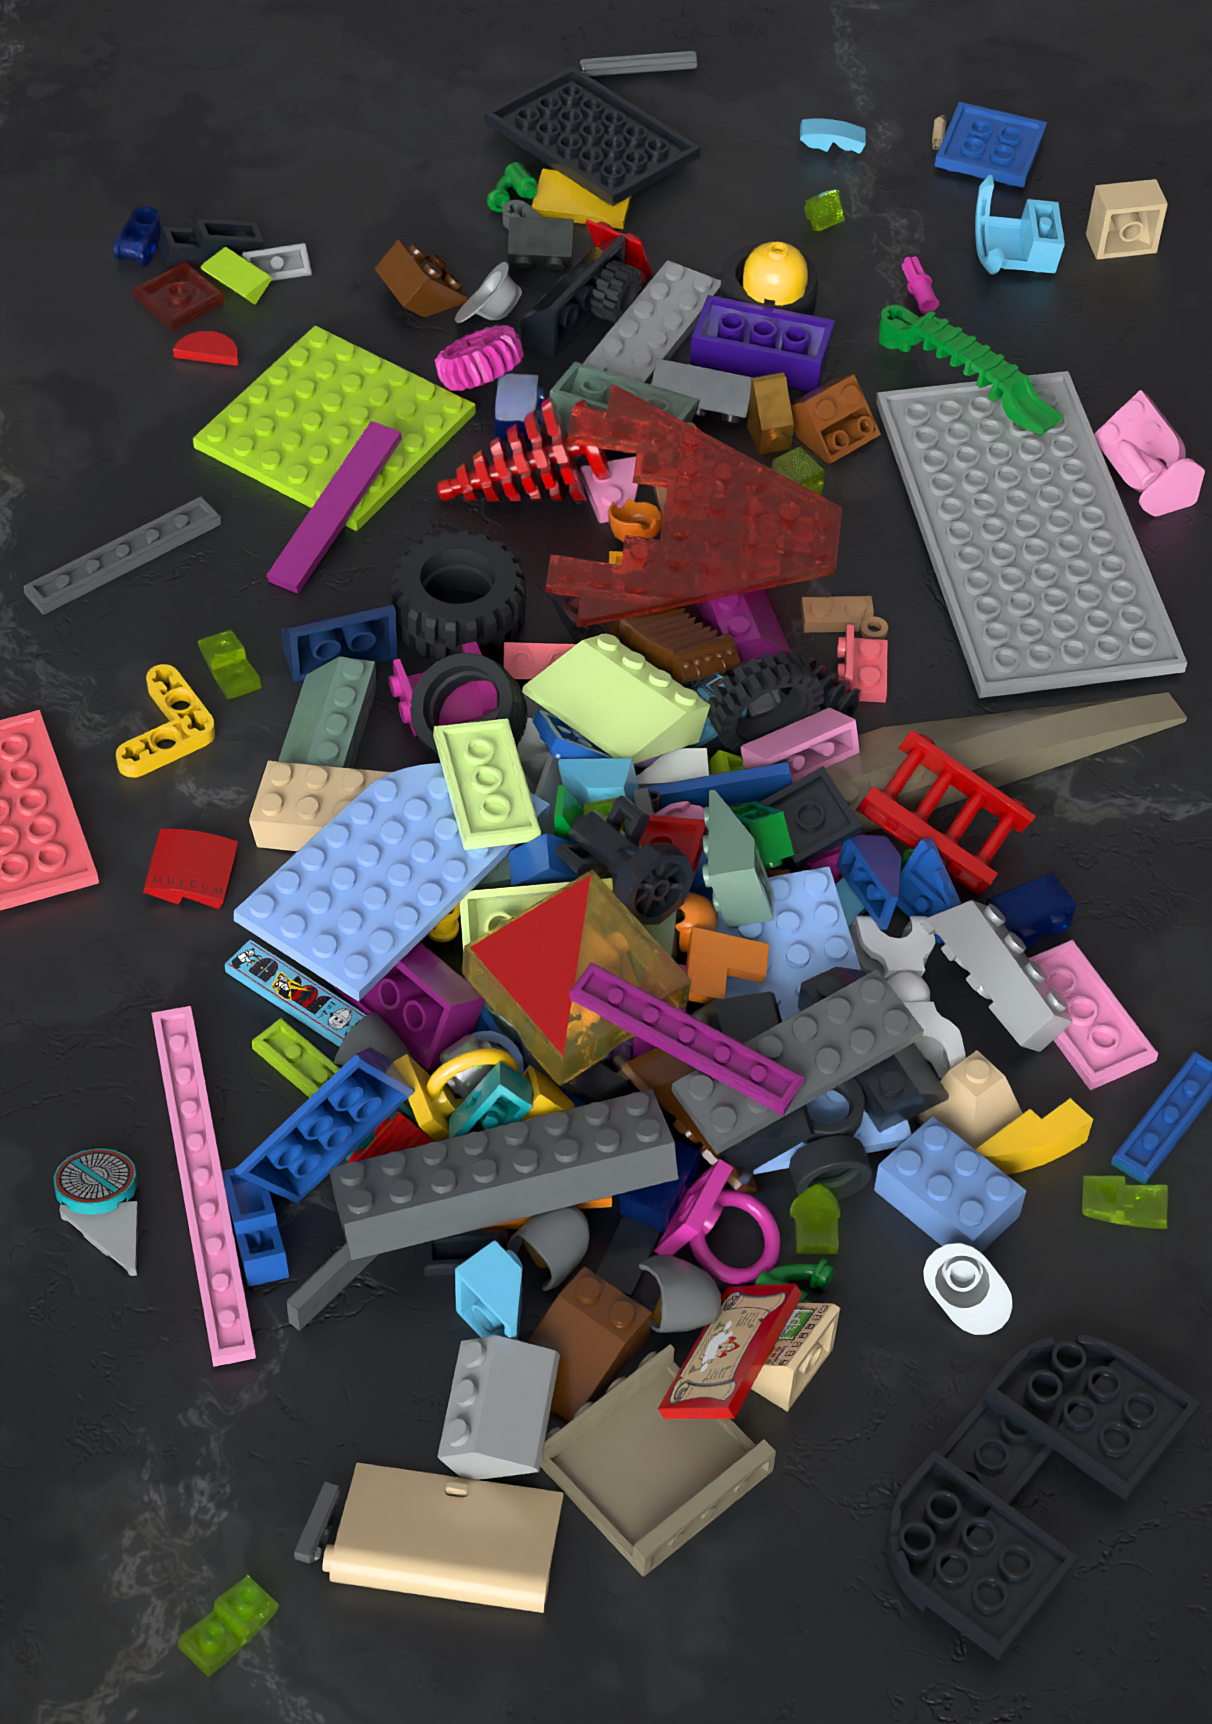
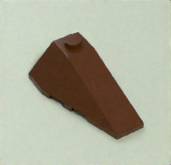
M658 1047L626 1062L621 1067L640 1092L653 1089L658 1104L677 1118L672 1125L693 1142H701L703 1144L699 1151L711 1165L721 1159L720 1153H715L672 1093V1083L697 1070L696 1068ZM729 1164L733 1167L727 1179L730 1185L737 1191L754 1195L758 1191V1187L752 1172Z

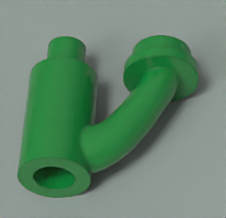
M513 162L507 166L505 175L497 182L495 189L488 194L487 205L491 210L502 212L503 205L510 201V196L507 192L510 187H513L518 195L523 198L532 199L537 195V182L523 164Z
M824 1258L819 1264L782 1265L771 1269L769 1272L763 1271L754 1286L789 1284L787 1281L811 1279L810 1287L814 1289L819 1287L824 1290L834 1274L835 1267L829 1265V1261ZM800 1289L802 1296L798 1303H812L808 1301L809 1293Z

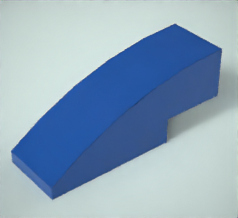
M236 1168L223 1170L222 1176L228 1209L248 1287L288 1278L286 1254L277 1226L276 1214L269 1190L239 1177L234 1171Z

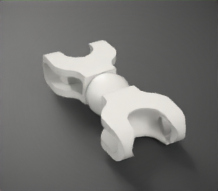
M855 916L849 932L861 970H866L868 974L878 970L924 1029L923 1038L914 1043L923 1057L932 1063L938 1077L943 1078L950 1069L962 1062L966 1057L960 1030L936 1011L934 1002H930V989L925 980L922 979L925 971L924 966L935 945L934 934H928L920 925L927 917L910 916V922L905 927L902 938L898 939L883 933L871 916Z

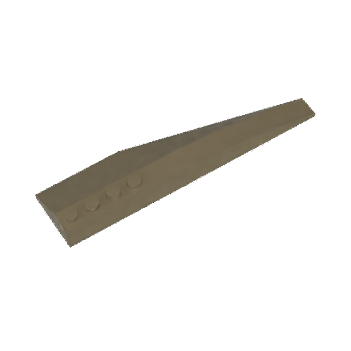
M1167 692L882 727L858 735L860 753L825 769L861 824L862 833L865 834L881 827L856 811V808L873 786L878 790H884L907 756L898 747L911 730L917 734L928 736L933 740L936 747L997 788L1186 722L1187 716L1170 693ZM919 764L897 796V803L908 811L914 812L938 776ZM950 785L935 809L968 797Z

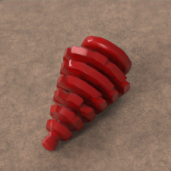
M548 397L541 403L548 435L552 436L551 445H547V436L542 424L539 425L538 415L535 410H532L524 417L528 438L532 442V451L528 452V445L523 433L520 434L519 425L515 423L507 430L508 440L513 450V458L509 459L504 442H501L498 436L490 442L494 464L490 465L485 452L481 449L473 456L475 471L470 472L467 464L464 462L456 469L457 478L446 479L437 483L439 497L443 501H448L456 498L457 495L463 494L467 501H478L477 489L482 488L488 501H500L496 483L501 482L510 501H521V493L516 477L521 475V481L526 493L530 495V500L542 501V489L540 481L538 482L536 477V469L540 468L542 480L546 489L550 490L551 499L553 501H564L565 497L559 472H556L555 463L558 462L566 485L569 484V493L574 501L586 500L578 463L575 464V457L586 455L590 467L598 480H605L611 477L602 441L587 402L584 399L574 404L573 414L578 433L569 437L567 436L566 427L561 415L558 416V408L551 397Z

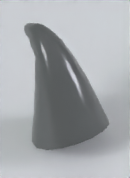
M375 1011L362 1018L350 1030L337 1051L334 1063L344 1066L356 1053L369 1047L388 1057L392 1063L406 1054L413 1060L414 1058L398 1035L379 1013ZM407 1099L404 1103L408 1107H411L409 1100Z

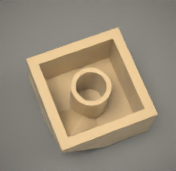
M1156 179L1095 186L1086 237L1096 260L1157 253L1168 203Z

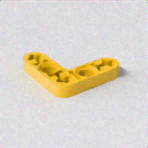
M167 664L156 665L147 673L148 692L170 722L126 741L116 750L117 766L119 772L124 776L134 778L143 776L209 745L215 738V724L212 715L173 666ZM164 683H170V691L167 692V687ZM178 701L190 703V706L184 710H176L171 707ZM193 719L195 721L196 726L202 731H199L197 728L192 729L191 721ZM164 739L176 742L174 746L167 749L156 746L158 742Z

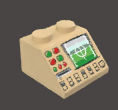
M797 1303L751 1389L788 1412L833 1350L840 1307L832 1303Z

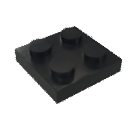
M824 766L759 802L784 812L794 855L789 857L796 869L863 832L861 824Z

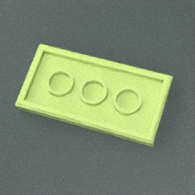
M508 718L434 726L433 736L464 850L526 843L541 836V830Z

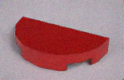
M199 331L185 336L173 348L174 358L238 366V348L234 341L225 334L214 331Z

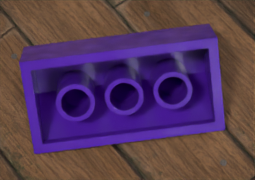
M707 295L692 335L690 365L752 378L784 372L787 387L813 391L820 386L825 371L835 320Z

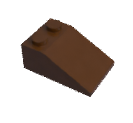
M585 1266L558 1295L527 1341L529 1344L556 1350L560 1354L550 1412L566 1424L573 1420L576 1412L584 1404L590 1401L595 1402L650 1338L652 1313Z

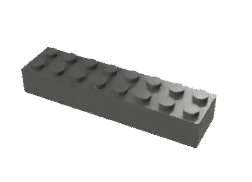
M653 1089L329 1168L335 1201L351 1261L678 1179L675 1143Z

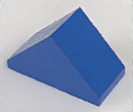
M548 833L509 851L511 887L581 881L587 876H578L555 856V850L560 844L572 843V841Z

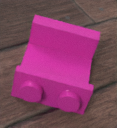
M477 642L462 644L463 653L482 655ZM396 659L393 660L394 675L388 678L392 696H399L401 701L398 706L403 724L409 723L413 735L418 736L411 721L410 707L414 688L424 673L406 676L401 660ZM471 681L456 688L446 698L440 711L439 726L470 723L497 709V691L495 686L489 681Z

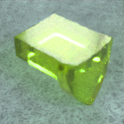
M816 1184L802 1192L790 1207V1216L795 1218L796 1253L837 1254L839 1248L837 1218L840 1217V1207L835 1196L827 1188Z

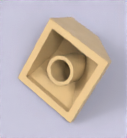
M977 1050L950 1069L940 1081L950 1095L949 1100L914 1116V1119L922 1126L933 1116L973 1149H977L1023 1113L1006 1077Z

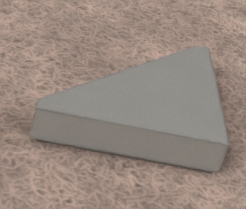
M137 1201L119 1202V1208L108 1213L96 1215L78 1214L69 1210L68 1205H60V1214L63 1220L69 1221L84 1234V1237L106 1256H111L123 1266L130 1276L137 1275Z

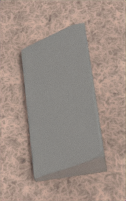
M305 243L242 253L243 259L273 278L271 281L312 275Z

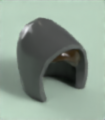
M574 1205L532 1215L512 1235L508 1243V1250H511L517 1256L519 1248L524 1243L536 1265L540 1268L548 1267L550 1269L552 1277L542 1287L544 1291L550 1290L566 1280L586 1253L590 1239L588 1220L584 1213Z
M669 1254L653 1256L639 1264L640 1269L651 1272L657 1278L661 1288V1295L657 1305L645 1306L641 1304V1306L652 1313L651 1328L658 1333L685 1332L707 1326L718 1319L721 1311V1293L715 1280L706 1271L684 1259Z

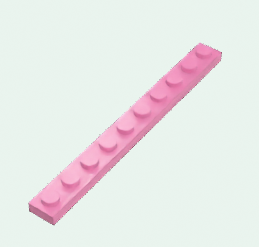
M191 1006L153 1012L154 1031L213 1367L255 1359L254 1343Z

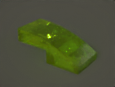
M231 629L198 641L199 648L210 671L228 700L261 688L259 675L246 659L244 646Z
M1084 1176L1082 1213L1085 1216L1121 1225L1167 1229L1168 1185H1126L1125 1176Z

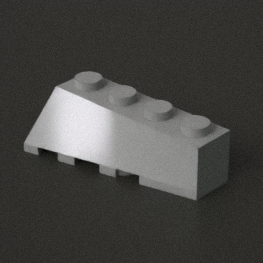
M971 900L924 919L920 925L928 934H938L946 943L941 950L950 961L955 960L961 967L970 972L966 981L984 998L993 1000L989 1005L990 1010L1020 1046L1041 1052L1073 1022L1065 1010L1068 1005L1064 998L1058 992L1049 988L1044 981L1047 978L1045 972L1037 963L1028 959L1023 952L1026 950L1025 944L1017 935L1008 931L1003 924L1006 921L1004 915L994 905L989 904L987 906Z

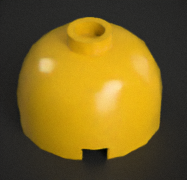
M768 242L759 245L750 253L743 270V288L750 297L761 303L768 299L775 300V305H786L797 301L804 295L805 287L808 283L807 262L797 248L784 242Z

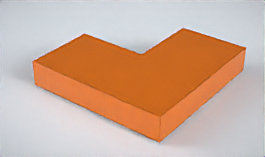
M693 927L689 934L682 999L702 1004L724 999L727 976L763 983L767 974L769 944Z

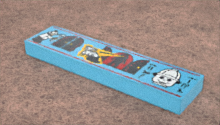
M249 940L225 963L226 973L338 1047H340L350 1030L362 1018L367 1016L252 940Z

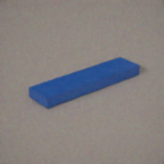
M785 762L645 787L648 788L649 792L656 791L660 794L661 809L669 804L688 800L693 805L704 808L709 807L710 790H716L724 802L730 806L764 800L791 785L794 781L789 763Z
M1195 1051L1115 1153L1111 1165L1144 1185L1148 1183L1211 1100L1212 1061Z

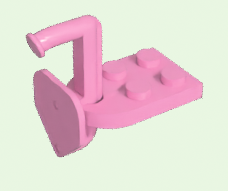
M1140 390L1094 433L1100 449L1122 479L1135 490L1142 492L1139 499L1142 509L1152 516H1159L1192 506L1198 499L1205 471L1194 460L1186 458L1185 446L1179 435L1150 397Z

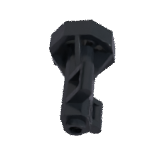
M619 796L615 800L607 818L599 811H591L587 815L578 817L568 834L572 843L560 844L555 850V856L580 877L608 874L612 878V895L620 912L635 925L660 924L684 904L695 875L687 856L673 844H646L644 847L638 844L650 820L649 815L625 796ZM625 817L631 821L626 833L620 829Z

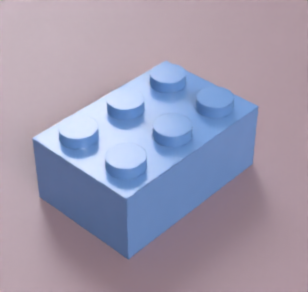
M933 1116L879 1164L874 1187L875 1192L941 1246L950 1243H963L973 1246L981 1253L1020 1217L1026 1195L1024 1188Z

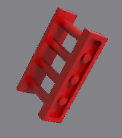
M911 730L898 747V749L907 754L902 764L884 790H878L874 786L869 790L856 808V811L913 850H915L921 839L931 838L937 847L949 876L980 896L991 885L998 874L991 869L989 863L1011 829L1013 828L1021 834L1033 821L1035 815L1028 811L1024 803L1017 799L1009 798L940 750L928 736L917 734ZM921 764L937 775L938 778L914 812H910L898 804L896 798L918 765ZM951 785L969 799L947 832L941 834L928 825L927 819ZM983 807L1000 820L977 855H971L959 846L958 841L979 809Z

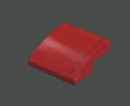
M160 829L143 893L178 905L182 898L185 897L220 909L224 902L238 841L199 831Z

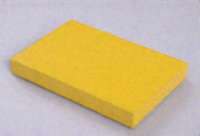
M542 169L537 185V195L534 197L531 207L543 218L574 220V223L586 224L585 221L588 219L596 223L600 221L605 222L612 228L623 229L632 196L612 207L557 170Z

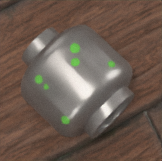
M466 1035L445 1049L440 1055V1061L443 1065L462 1053L493 1047L486 1038L479 1043L474 1036ZM479 1065L466 1069L452 1077L447 1083L455 1094L462 1091L464 1094L469 1095L495 1065Z

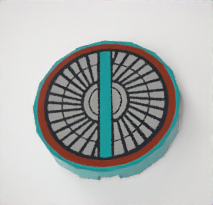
M96 1148L78 1152L65 1159L57 1167L53 1177L56 1199L61 1204L62 1202L67 1204L69 1210L78 1214L96 1215L113 1211L119 1208V1202L125 1198L129 1201L134 1196L138 1185L134 1163L127 1155L112 1149Z

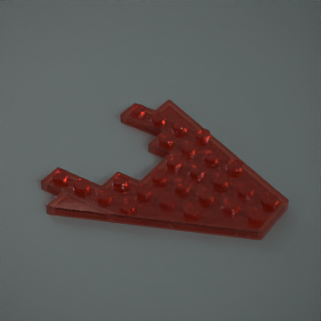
M611 385L607 411L572 407L567 443L636 453L632 483L667 488L660 540L625 535L621 565L550 554L545 592L580 597L577 627L590 626L834 575L837 565L842 515L841 506L616 385Z

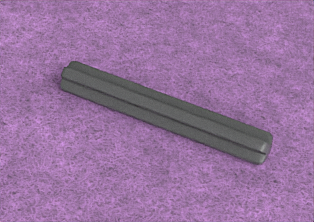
M695 51L580 60V71L589 77L687 70L697 67Z

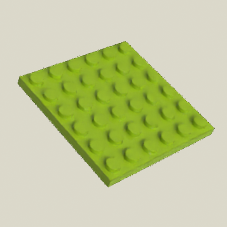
M314 326L193 437L194 448L312 508L371 421L401 432L402 441L345 524V526L358 531L476 414L475 403L324 329Z

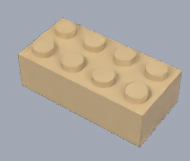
M268 761L249 818L257 847L299 851L370 784L392 772Z

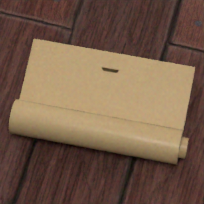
M356 1463L335 1544H327L325 1549L323 1571L330 1572V1581L335 1583L544 1613L549 1588L551 1561L564 1492Z

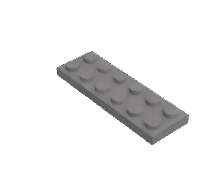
M667 260L583 364L650 384L653 378L656 359L669 361L696 327L707 295L720 296L721 281Z

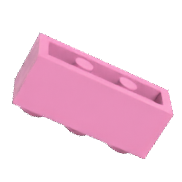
M830 707L742 745L741 752L744 769L788 762L793 781H798L823 766L827 768L860 753L856 720Z

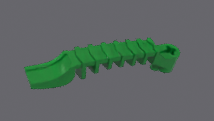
M889 305L881 311L878 341L885 348L910 352L913 345L924 341L923 349L926 352L937 349L936 357L939 359L951 356L950 365L953 367L965 364L963 374L966 376L979 373L976 384L978 387L983 388L992 384L988 399L992 402L1001 399L1005 414L1021 427L1033 433L1044 435L1062 422L1064 415L1039 397L1032 386L1030 378L1018 371L1016 364L1011 365L1004 360L1002 354L997 355L990 350L991 347L987 344L983 346L977 342L975 336L964 334L959 326L954 328L949 325L947 319L941 320L937 318L933 311H930L923 317L916 316L900 305Z

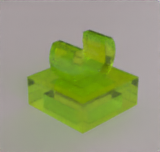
M830 189L805 200L806 205L803 207L806 219L811 221L814 231H822L845 220L837 190Z

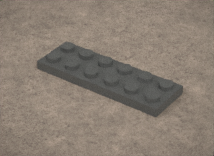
M875 970L745 1042L744 1045L805 1077L803 1087L784 1114L786 1116L923 1038L924 1029L880 972ZM698 1069L672 1083V1093L716 1154L721 1153L784 1117Z

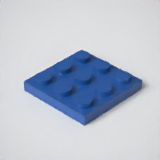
M959 102L936 155L935 167L973 175L978 178H986L989 175H993L994 181L1024 187L1045 135L1047 122Z

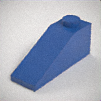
M856 835L843 843L836 867L880 930H887L899 896L901 855L887 836Z

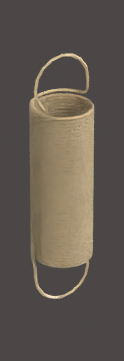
M938 117L934 120L932 143L933 146L939 148L944 139L946 120Z

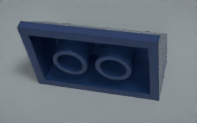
M382 604L366 607L360 610L281 627L283 653L293 681L305 680L308 673L339 656L373 661L375 663L396 659L397 634L394 605Z

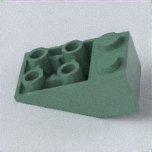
M710 790L709 807H704L703 810L707 830H709V835L703 836V846L708 864H703L702 870L706 887L713 888L716 913L723 914L728 928L774 920L773 888L755 839L716 790Z

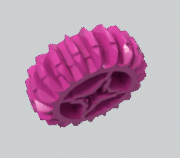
M496 325L492 328L486 327L480 331L476 330L470 335H465V337L455 340V343L446 346L445 350L438 354L435 359L437 374L445 388H449V390L463 391L466 388L472 389L478 385L482 386L484 383L493 381L499 376H504V373L511 371L514 366L520 363L524 356L522 343L514 328L507 325Z

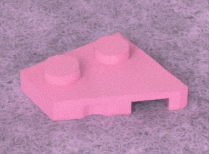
M643 455L608 461L611 477L605 480H598L590 465L580 468L584 487L599 523L609 522L608 510L612 503L617 504V507L621 508L628 499H632L635 502L641 473L644 469Z

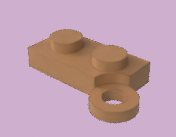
M872 596L802 597L801 599L804 633L846 632V626L850 624L854 625V632H860L864 639L883 640L887 636V622L880 617L873 616ZM871 626L878 627L880 630L877 632H872L868 628Z

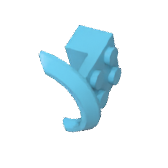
M993 175L987 176L979 187L975 216L976 248L984 268L993 275L998 273L1000 268L1055 273L1065 245L1058 202L1027 199L1021 219L989 216L994 182Z

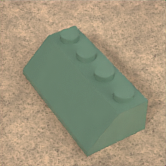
M574 362L550 390L549 395L558 408V416L561 415L567 434L576 435L578 433L573 406L576 402L585 399L603 444L619 448L625 453H636L649 457L655 462L671 464L679 453L681 428L685 423L692 422L699 400Z
M339 656L306 675L278 762L353 769L377 691L375 662Z

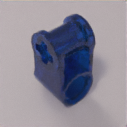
M143 206L132 212L129 220L115 238L113 245V256L115 259L123 260L126 258L138 261L139 265L144 267L150 264L157 250L162 231L160 215L157 209Z

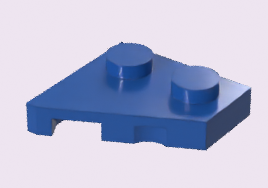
M931 838L920 840L900 873L899 896L896 905L909 917L926 916L928 918L961 905L937 847ZM933 933L938 944L945 943L938 934Z

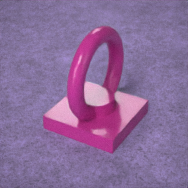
M719 1159L688 1187L654 1252L659 1255L669 1254L673 1256L689 1242L698 1263L716 1279L734 1285L755 1283L763 1271L769 1272L777 1263L781 1249L779 1228L771 1212L758 1199L745 1192L730 1189L722 1190L733 1167ZM723 1206H734L745 1210L755 1218L762 1229L764 1236L763 1254L750 1267L734 1268L722 1263L712 1254L707 1245L705 1236L716 1223Z

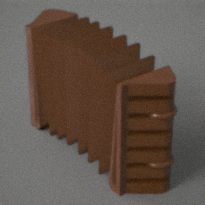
M675 599L619 615L618 620L609 630V634L618 638L621 644L631 651L643 655L647 662L657 669L669 673L671 678L681 685L693 681L699 682L700 679L715 674H724L726 671L735 669L741 664L733 636L730 634L718 636L717 629L711 631V626L703 628V622L696 624V617L690 618V613H686L685 608L680 609V602Z

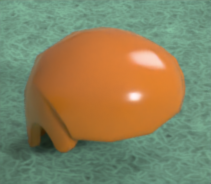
M628 499L623 507L618 508L617 504L612 503L608 510L609 525L615 537L627 545L648 542L658 535L662 528V515L657 506L651 503L634 502L632 499Z
M688 892L684 904L679 908L683 911L684 921L675 925V928L680 932V951L685 953L688 952L689 934L693 927L714 932L717 930V914L714 904L709 898L692 892Z

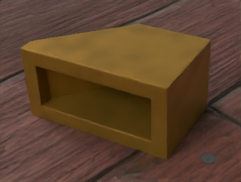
M784 372L751 379L747 428L759 455L791 449L794 422Z

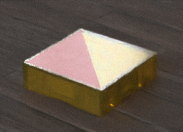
M590 870L465 945L463 950V975L493 1010L514 1027L524 1046L558 1086L563 1085L604 1059L620 1043L636 1036L569 999V992L591 962L679 1010L687 1006L692 981L593 870Z

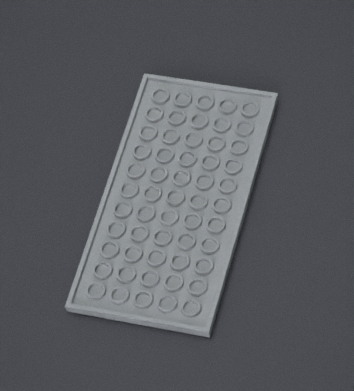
M1068 371L1028 375L1039 397L1064 415L1062 422L1044 435L1033 433L1012 421L1005 414L1001 399L993 402L989 400L992 384L980 388L976 385L977 381L877 392L876 404L979 698L1185 672L1187 660Z

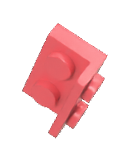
M847 624L845 637H838L837 658H842L843 664L838 663L837 675H839L837 685L846 680L850 683L848 694L855 688L862 691L859 701L886 703L888 640L854 638V625Z
M504 642V669L514 679L532 680L576 644Z

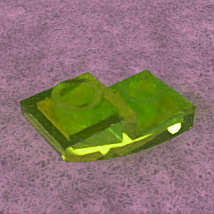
M248 1575L215 1600L214 1609L210 1614L179 1637L178 1648L209 1677L257 1634L276 1613L279 1604Z

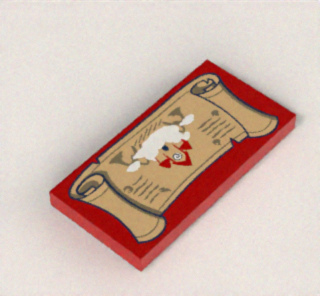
M797 1284L734 1286L726 1288L721 1297V1311L718 1319L703 1328L658 1407L664 1419H735L802 1296Z

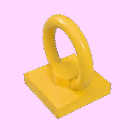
M496 1048L476 1049L462 1053L445 1062L431 1076L408 1054L393 1062L395 1067L415 1090L408 1100L419 1127L436 1142L449 1139V1117L467 1098L455 1099L452 1091L446 1084L452 1077L466 1069L479 1065H496L499 1061L518 1073V1065L513 1056Z

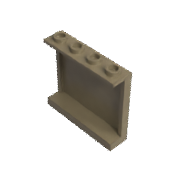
M671 1344L659 1353L654 1351L647 1355L640 1363L638 1370L629 1377L622 1376L616 1379L602 1398L595 1403L590 1401L584 1404L576 1412L573 1420L562 1429L556 1427L548 1432L545 1436L540 1467L643 1577L773 1471L776 1451L765 1440L755 1445L731 1419L663 1418L658 1407L680 1370L673 1361L675 1348Z

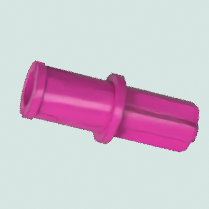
M906 257L902 264V269L908 280V291L914 294L919 310L922 313L926 314L936 310L939 306V301L932 290L931 277L925 274L918 257Z

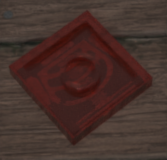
M183 262L133 288L134 298L171 331L225 303L224 294L187 262Z

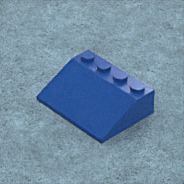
M369 1047L356 1053L234 1171L243 1179L290 1201L299 1203L330 1173L329 1168L341 1163L404 1103L415 1090L388 1057Z

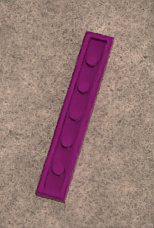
M374 421L369 423L267 573L269 582L299 594L402 441L401 432Z
M592 962L569 992V999L782 1116H784L804 1085L805 1077Z

